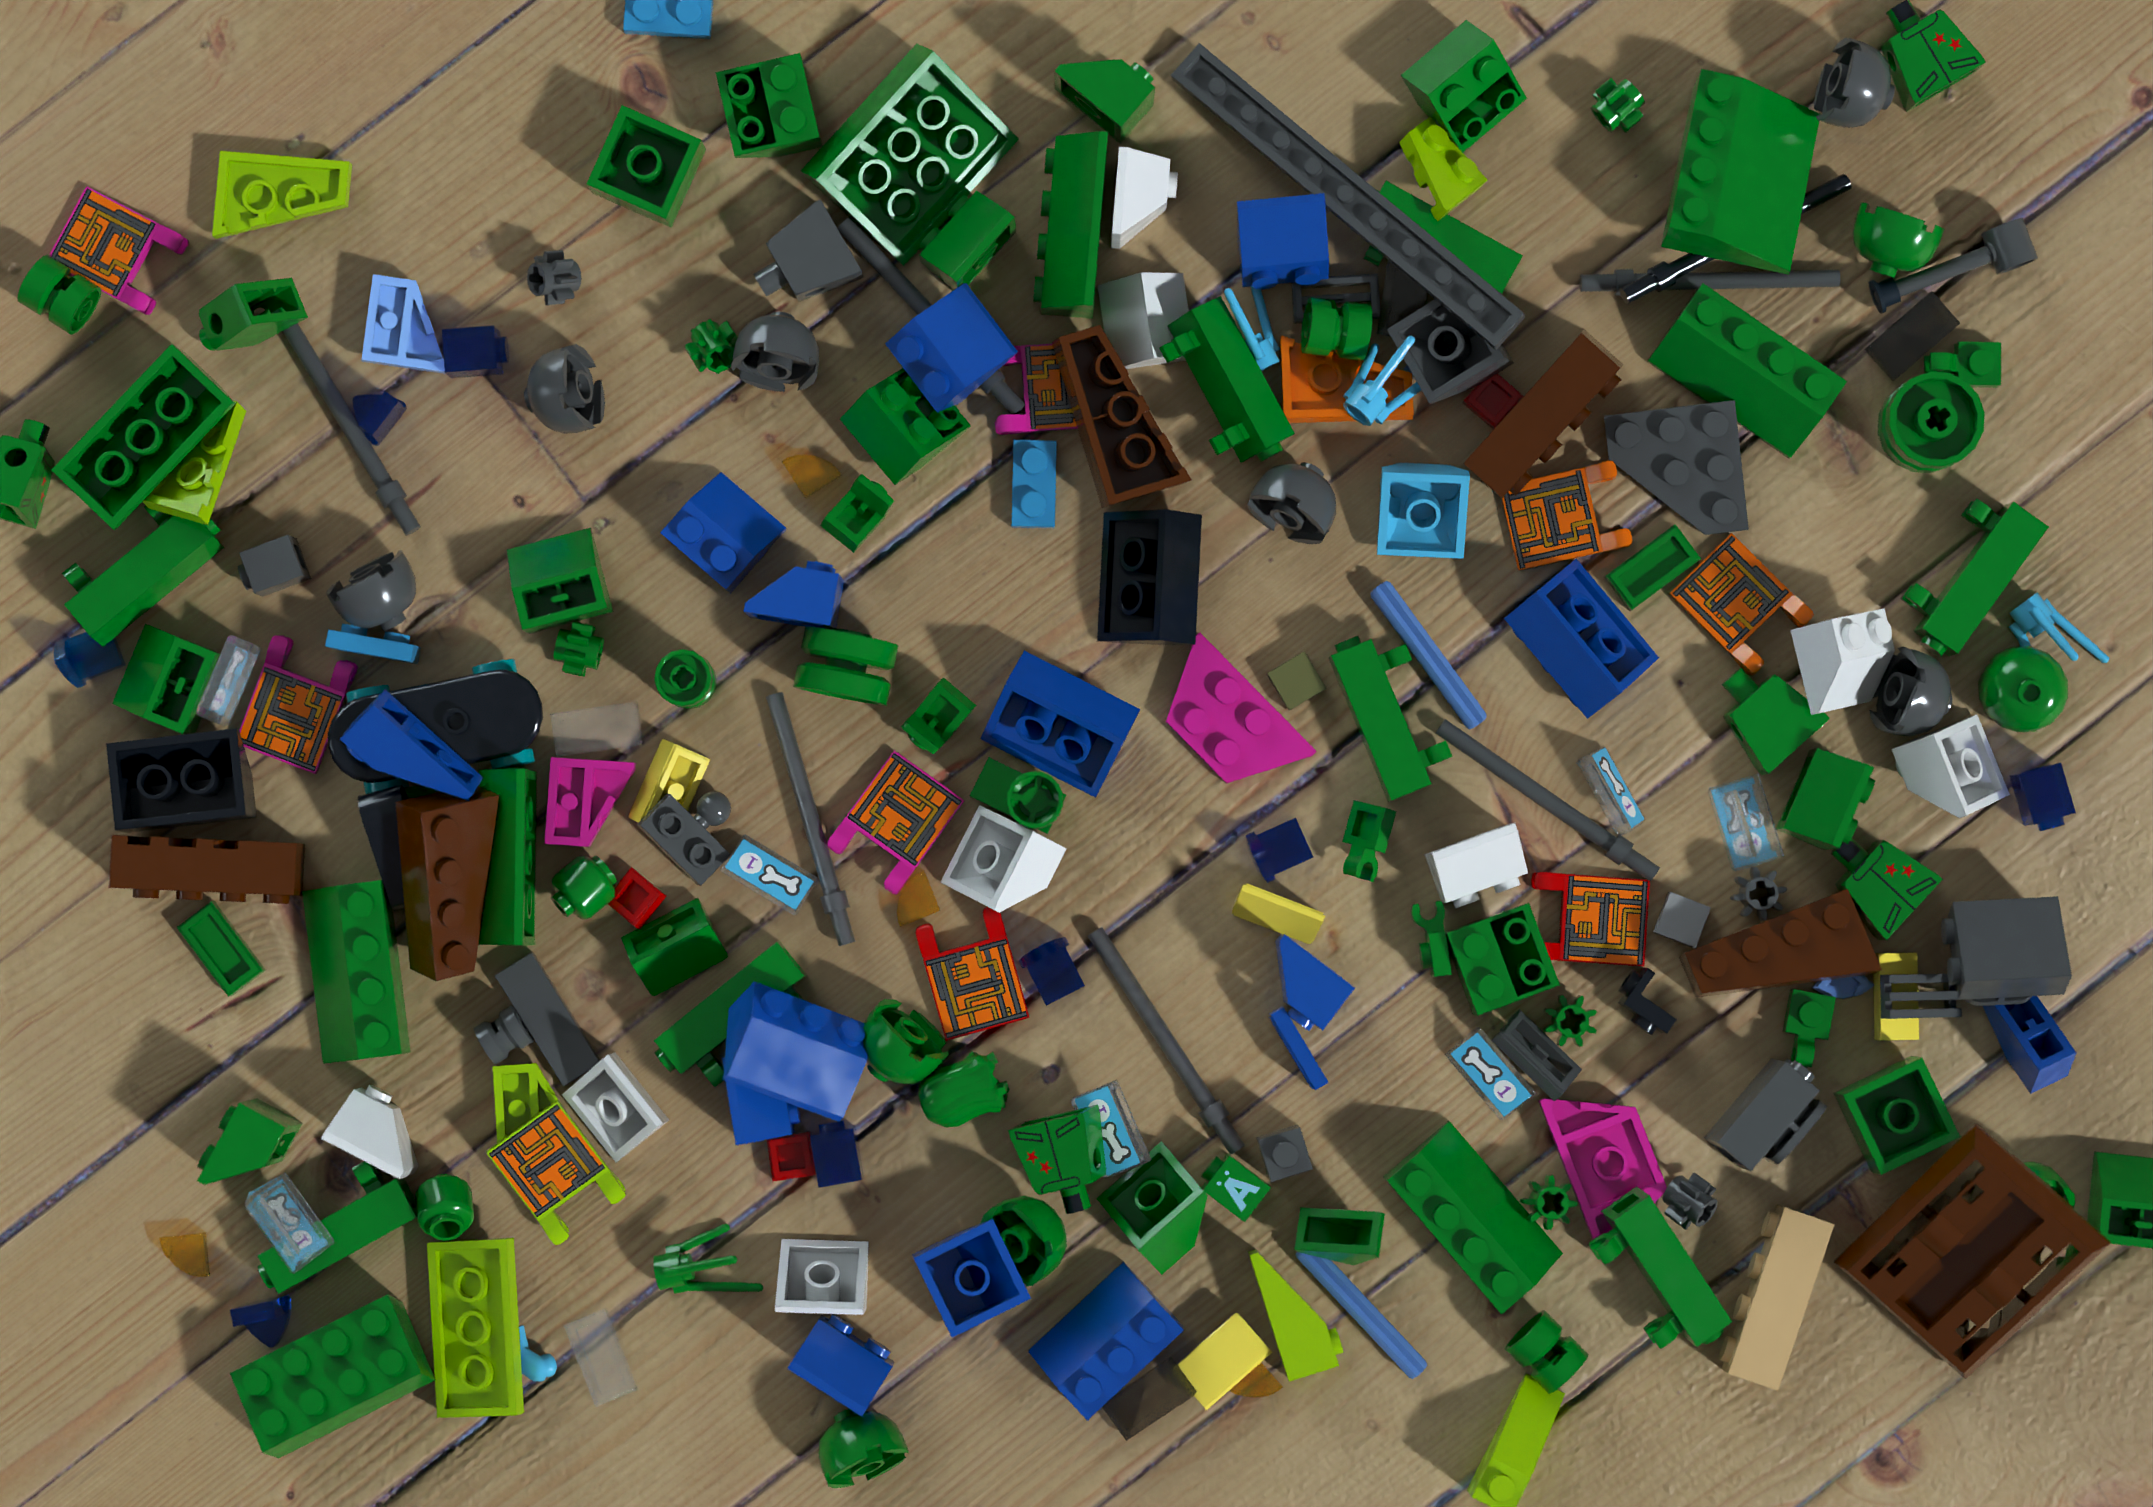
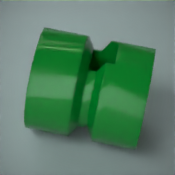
M45 255L32 266L19 288L17 299L19 303L39 315L48 312L51 323L73 335L86 324L95 311L101 297V288L79 274L71 277L70 268L49 255Z
M1308 298L1301 329L1302 353L1327 356L1332 350H1335L1339 358L1363 361L1367 355L1371 338V305L1345 302L1339 308L1334 300Z
M684 649L672 651L664 656L656 667L654 677L656 688L662 698L677 707L685 709L698 708L708 702L715 692L717 683L715 670L709 661L694 651Z
M1040 771L1027 772L1018 776L1011 783L1007 792V807L1012 818L1020 825L1029 829H1043L1052 825L1059 818L1063 809V793L1059 783L1050 775Z
M1542 1310L1518 1330L1506 1345L1505 1350L1522 1367L1531 1366V1376L1551 1394L1565 1384L1579 1370L1589 1354L1571 1336L1563 1338L1561 1336L1562 1327L1545 1310ZM1551 1350L1554 1354L1546 1360L1543 1356Z

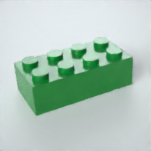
M388 1294L230 1373L262 1453L278 1459L435 1381V1377L403 1302Z

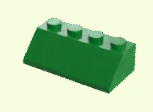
M1095 131L1056 136L1055 148H1046L1044 174H1052L1051 191L1043 190L1041 216L1049 217L1047 234L1039 233L1037 259L1045 260L1044 277L1035 276L1033 302L1041 303V314L1093 319L1108 132Z
M1704 283L1693 293L1647 360L1649 364L1707 403L1735 400L1737 424L1789 459L1823 418L1847 383L1845 379Z
M171 344L51 471L113 530H116L236 403L188 354L174 344Z
M528 769L479 770V774L483 779L478 786L499 794L478 945H535L537 772Z
M382 880L302 891L323 1064L410 1053L394 913Z
M1449 1120L1383 1176L1501 1314L1529 1292L1563 1254L1536 1221L1528 1222L1526 1220L1529 1213Z

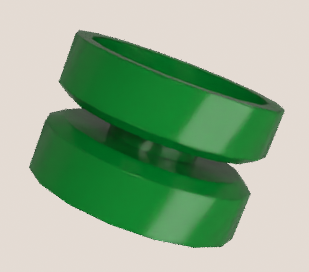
M1927 372L1909 379L1885 399L1878 414L1877 433L1883 450L1895 464L1911 472L1933 473L1958 463L1976 448L1984 431L1985 412L1979 395L1965 380L1947 372ZM1929 418H1931L1935 424V427H1933L1932 429H1930L1925 422Z
M805 627L801 649L807 655L825 659L826 664L804 662L797 665L793 687L831 697L887 706L891 684L883 677L866 673V669L889 670L894 668L899 646L856 631L839 628L830 630Z

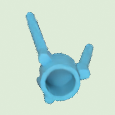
M1251 287L1264 339L1261 333L1254 335L1232 289L1226 288L1224 294L1246 338L1245 342L1260 370L1263 371L1280 362L1275 353L1280 348L1273 336L1261 289Z
M1413 336L1406 338L1374 381L1367 380L1363 384L1379 350L1378 344L1374 343L1371 345L1353 384L1343 395L1346 399L1343 403L1344 409L1359 423L1370 426L1375 420L1377 423L1382 424L1390 413L1421 391L1420 386L1416 382L1386 404L1385 400L1388 397V393L1382 387L1414 344L1415 338Z
M2038 592L2009 613L2015 621L2009 626V629L2018 639L2020 646H2031L2026 635L2027 632L2035 638L2045 630L2061 650L2072 661H2076L2079 655L2053 625L2056 623L2102 663L2109 661V657L2097 645L2063 617L2048 599L2043 600Z

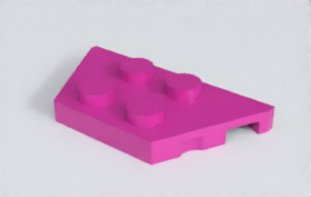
M1200 632L1196 635L1195 645L1191 647L1166 723L1226 784L1313 756L1317 751Z
M1550 1098L1538 1100L1592 1240L1612 1230V1227L1601 1211L1636 1186L1647 1193L1654 1203L1664 1194L1667 1186L1636 1107L1561 1099L1554 1101Z

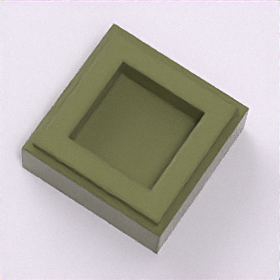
M1305 651L1267 673L1288 711L1326 689Z

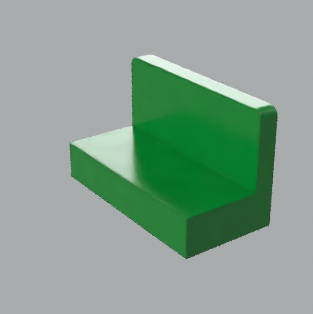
M698 897L642 926L640 930L636 929L621 937L632 967L652 996H656L728 958L727 951L715 933L706 910Z

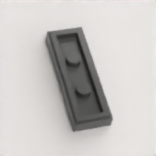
M534 952L495 975L563 1086L588 1072L600 1061Z

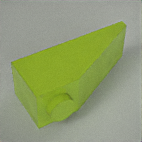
M1257 1249L1248 1251L1288 1381L1290 1382L1338 1367L1339 1363L1336 1355L1344 1353L1336 1327L1328 1330L1324 1319Z
M1524 1374L1467 1488L1472 1498L1490 1507H1517L1534 1472L1565 1396L1564 1392L1557 1389L1549 1394L1531 1375Z

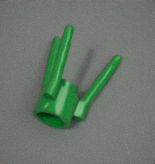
M726 1223L682 1243L665 1246L666 1254L657 1255L653 1258L654 1274L658 1288L660 1290L673 1288L674 1294L686 1291L761 1292L763 1285L746 1282L688 1281L695 1279L696 1271L718 1268L737 1262V1257L734 1255L693 1262L690 1253L683 1254L687 1250L728 1232L730 1226Z

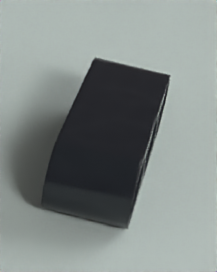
M402 785L358 796L361 819L388 900L394 911L405 909L396 802L408 799Z

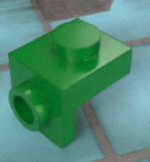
M860 474L848 493L826 515L820 526L854 553L885 519L894 500L888 495L882 485L875 481H870Z
M943 678L901 727L908 733L909 739L917 747L935 754L948 742L977 705Z

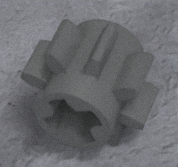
M563 250L544 251L543 256H535V263L530 265L527 272V282L531 292L536 296H544L545 305L564 304L566 299H574V292L581 285V271L578 264L573 259H564Z
M1751 867V878L1747 880L1742 877L1734 878L1735 882L1740 885L1739 894L1732 895L1730 899L1741 901L1744 905L1740 914L1742 917L1748 916L1752 910H1757L1759 920L1764 921L1767 920L1768 916L1766 909L1772 908L1778 911L1783 909V906L1777 900L1780 893L1787 891V887H1777L1773 882L1776 878V871H1770L1765 877H1760L1758 867ZM1756 882L1759 888H1767L1768 896L1761 898V905L1758 900L1750 899L1749 891L1756 889Z
M1695 1172L1689 1180L1680 1175L1671 1181L1664 1192L1663 1202L1669 1206L1664 1214L1685 1230L1688 1229L1691 1222L1697 1227H1701L1711 1219L1717 1209L1718 1201L1712 1197L1716 1188Z

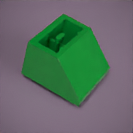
M1467 20L1401 74L1402 79L1420 108L1447 132L1449 138L1463 153L1527 99L1494 39Z
M800 53L715 72L735 158L781 157L822 147L805 67Z
M904 368L866 390L840 418L841 422L894 485L921 469L971 426L955 405L937 413Z
M591 528L507 549L511 588L523 631L531 634L613 612Z
M145 623L112 704L181 734L196 733L203 716L197 712L222 654Z
M1819 748L1809 750L1776 830L1822 850L1839 849L1842 842L1848 844L1858 824V820L1853 818L1859 802L1865 804L1874 788L1875 780L1870 778L1874 767Z
M1529 903L1446 932L1448 950L1473 1015L1479 1016L1560 985Z
M259 1099L239 1102L237 1107L231 1105L219 1124V1129L223 1130L216 1146L210 1144L199 1160L197 1167L202 1169V1172L197 1181L206 1185L282 1162L303 1123Z
M2094 1151L2087 1222L2107 1238L2110 1244L2153 1248V1158Z

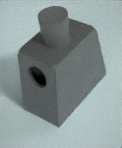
M821 199L814 202L766 243L775 262L753 274L766 297L789 284L798 301H803L858 281L864 277L862 270Z

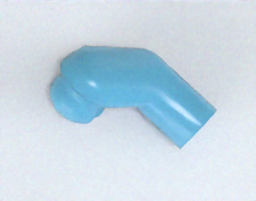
M520 1325L522 1374L532 1381L542 1382L546 1377H551L555 1374L557 1370L556 1360L551 1354L540 1356L530 1350L524 1325Z

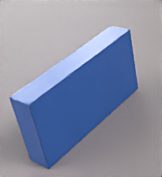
M1281 1006L1269 1013V1020L1309 1087L1317 1090L1329 1083L1285 1008Z

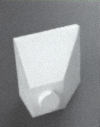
M1119 147L1111 248L1120 249L1166 210L1167 198H1176L1178 172H1170L1171 159L1129 147Z
M1978 715L1971 716L1891 749L1896 760L1897 771L1904 779L1907 789L1958 818L1967 816L2010 795Z
M979 805L941 883L1000 913L1047 888L1067 848Z
M369 1085L367 1090L363 1088L354 1089L325 1130L321 1139L398 1179L414 1174L418 1168L401 1109L390 1102L393 1096L373 1085Z

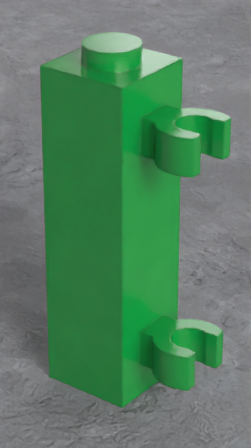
M1385 181L1381 190L1378 191L1499 293H1503L1523 255L1448 214L1437 221L1431 212L1432 205ZM1370 245L1363 259L1378 267L1384 256Z
M1219 296L1190 310L1167 325L1173 339L1171 342L1159 347L1167 363L1184 356L1223 429L1221 434L1209 440L1216 455L1233 447L1241 463L1256 455L1260 462H1263L1283 451L1280 442L1295 433L1222 297Z
M1975 499L1974 502L1971 501L1961 516L1985 532L1938 598H1935L1928 590L1915 583L1910 585L1901 597L1903 602L1925 615L1914 632L1922 637L1920 644L1938 657H1942L1943 654L1952 656L1960 652L2049 528L2014 501L2004 505L1998 514L1979 499Z
M145 505L144 508L159 524V527L95 580H92L83 568L81 569L76 562L62 573L63 576L78 592V594L64 604L88 635L104 647L225 548L215 536L221 529L212 518H210L208 525L152 510Z
M1359 636L1334 645L1337 653L1331 655L1329 661L1388 802L1432 784L1425 768L1453 757L1447 742L1443 741L1418 752L1385 673L1412 660L1406 644L1378 655L1372 639L1361 643Z
M780 941L775 942L654 1040L659 1047L654 1052L669 1072L677 1069L680 1074H684L697 1064L714 1087L718 1086L724 1081V1069L712 1051L726 1041L728 1009L754 981L804 1000L793 986L807 974Z
M365 1161L353 1167L352 1170L367 1195L313 1224L328 1246L297 1270L260 1220L265 1232L275 1245L257 1255L261 1262L258 1265V1271L266 1286L270 1289L274 1287L278 1294L284 1292L417 1218L416 1198L405 1178H396L385 1184L377 1167Z
M1636 1186L1601 1211L1612 1227V1230L1596 1237L1588 1246L1598 1260L1600 1259L1604 1265L1617 1258L1622 1250L1626 1248L1668 1312L1664 1316L1654 1319L1643 1328L1650 1340L1656 1343L1660 1349L1670 1344L1679 1333H1682L1696 1347L1701 1344H1709L1723 1334V1328L1732 1323V1320L1651 1197Z

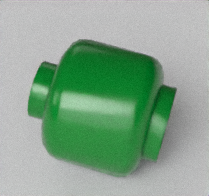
M580 855L552 877V885L556 893L551 897V900L564 916L568 917L574 913L581 919H589L614 899L615 889L613 885L617 882V879L598 856L595 855L593 858H589L588 856Z
M438 1174L427 1179L417 1189L415 1194L418 1226L424 1233L437 1240L446 1241L458 1238L470 1228L474 1221L472 1189L465 1180L449 1174Z

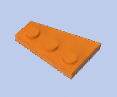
M1280 335L1282 410L1288 422L1356 421L1344 409L1343 403L1346 399L1343 395L1353 384L1363 361L1339 358L1337 354L1333 353V350L1327 356L1304 354L1301 351V344L1296 343L1295 339ZM1373 362L1363 384L1367 380L1374 381L1385 365ZM1395 368L1382 386L1388 393V397L1385 400L1386 404L1412 386V373ZM1413 397L1390 413L1385 420H1413Z

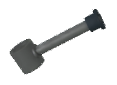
M2023 218L2009 221L1982 233L1984 247L1895 281L1892 277L1878 283L1875 280L1869 281L1870 293L1877 310L1880 313L1886 312V307L1901 302L1902 296L1989 263L1994 266L1996 274L1999 275L2037 260L2038 256Z

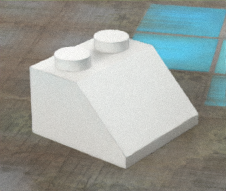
M1885 608L1834 618L1790 630L1811 715L1872 701L1895 652L1892 641V629L1887 620Z
M1515 823L1498 827L1424 854L1442 903L1453 901L1455 908L1480 900L1477 892L1493 886L1495 892L1500 893L1521 884L1518 877L1528 873Z

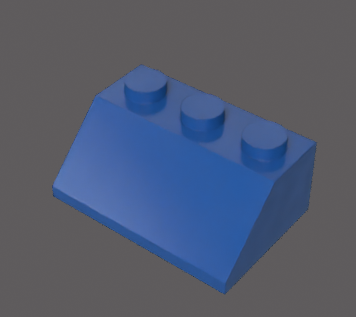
M1577 559L1568 564L1504 618L1513 629L1514 634L1525 643L1540 661L1543 669L1555 679L1568 695L1570 701L1580 709L1587 719L1621 694L1659 659L1658 655Z
M1024 650L1006 681L980 739L1096 798L1140 709Z
M754 981L728 1009L723 1080L840 1122L844 1118L868 1058L863 1043L865 1038L864 1023Z
M1123 1261L1038 1340L1028 1352L1057 1389L1088 1421L1181 1334L1184 1328L1179 1320Z

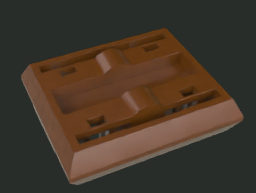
M1974 1124L1834 1260V1263L1966 1379L2109 1246L2110 1241L2079 1215L2066 1200L2014 1154H2010L1978 1124ZM1975 1160L1982 1165L1976 1171L1975 1177L1971 1181L1967 1180L1953 1198L1944 1193L1932 1206L1929 1205L1939 1193L1941 1194ZM1974 1184H1976L1983 1191L1971 1201V1193L1975 1189ZM1921 1212L1922 1215L1916 1220L1914 1235L1910 1239L1906 1238L1899 1246V1250L1896 1253L1892 1252L1886 1258L1885 1263L1878 1268L1871 1260L1895 1238L1898 1232ZM2044 1246H2046L2052 1253L2041 1262V1253L2045 1249ZM2065 1247H2067L2065 1257H2056ZM1901 1258L1905 1263L1896 1267ZM2046 1266V1269L2024 1289L2023 1287ZM1968 1319H1970L1975 1325L1964 1335V1326ZM1990 1319L1989 1328H1980Z

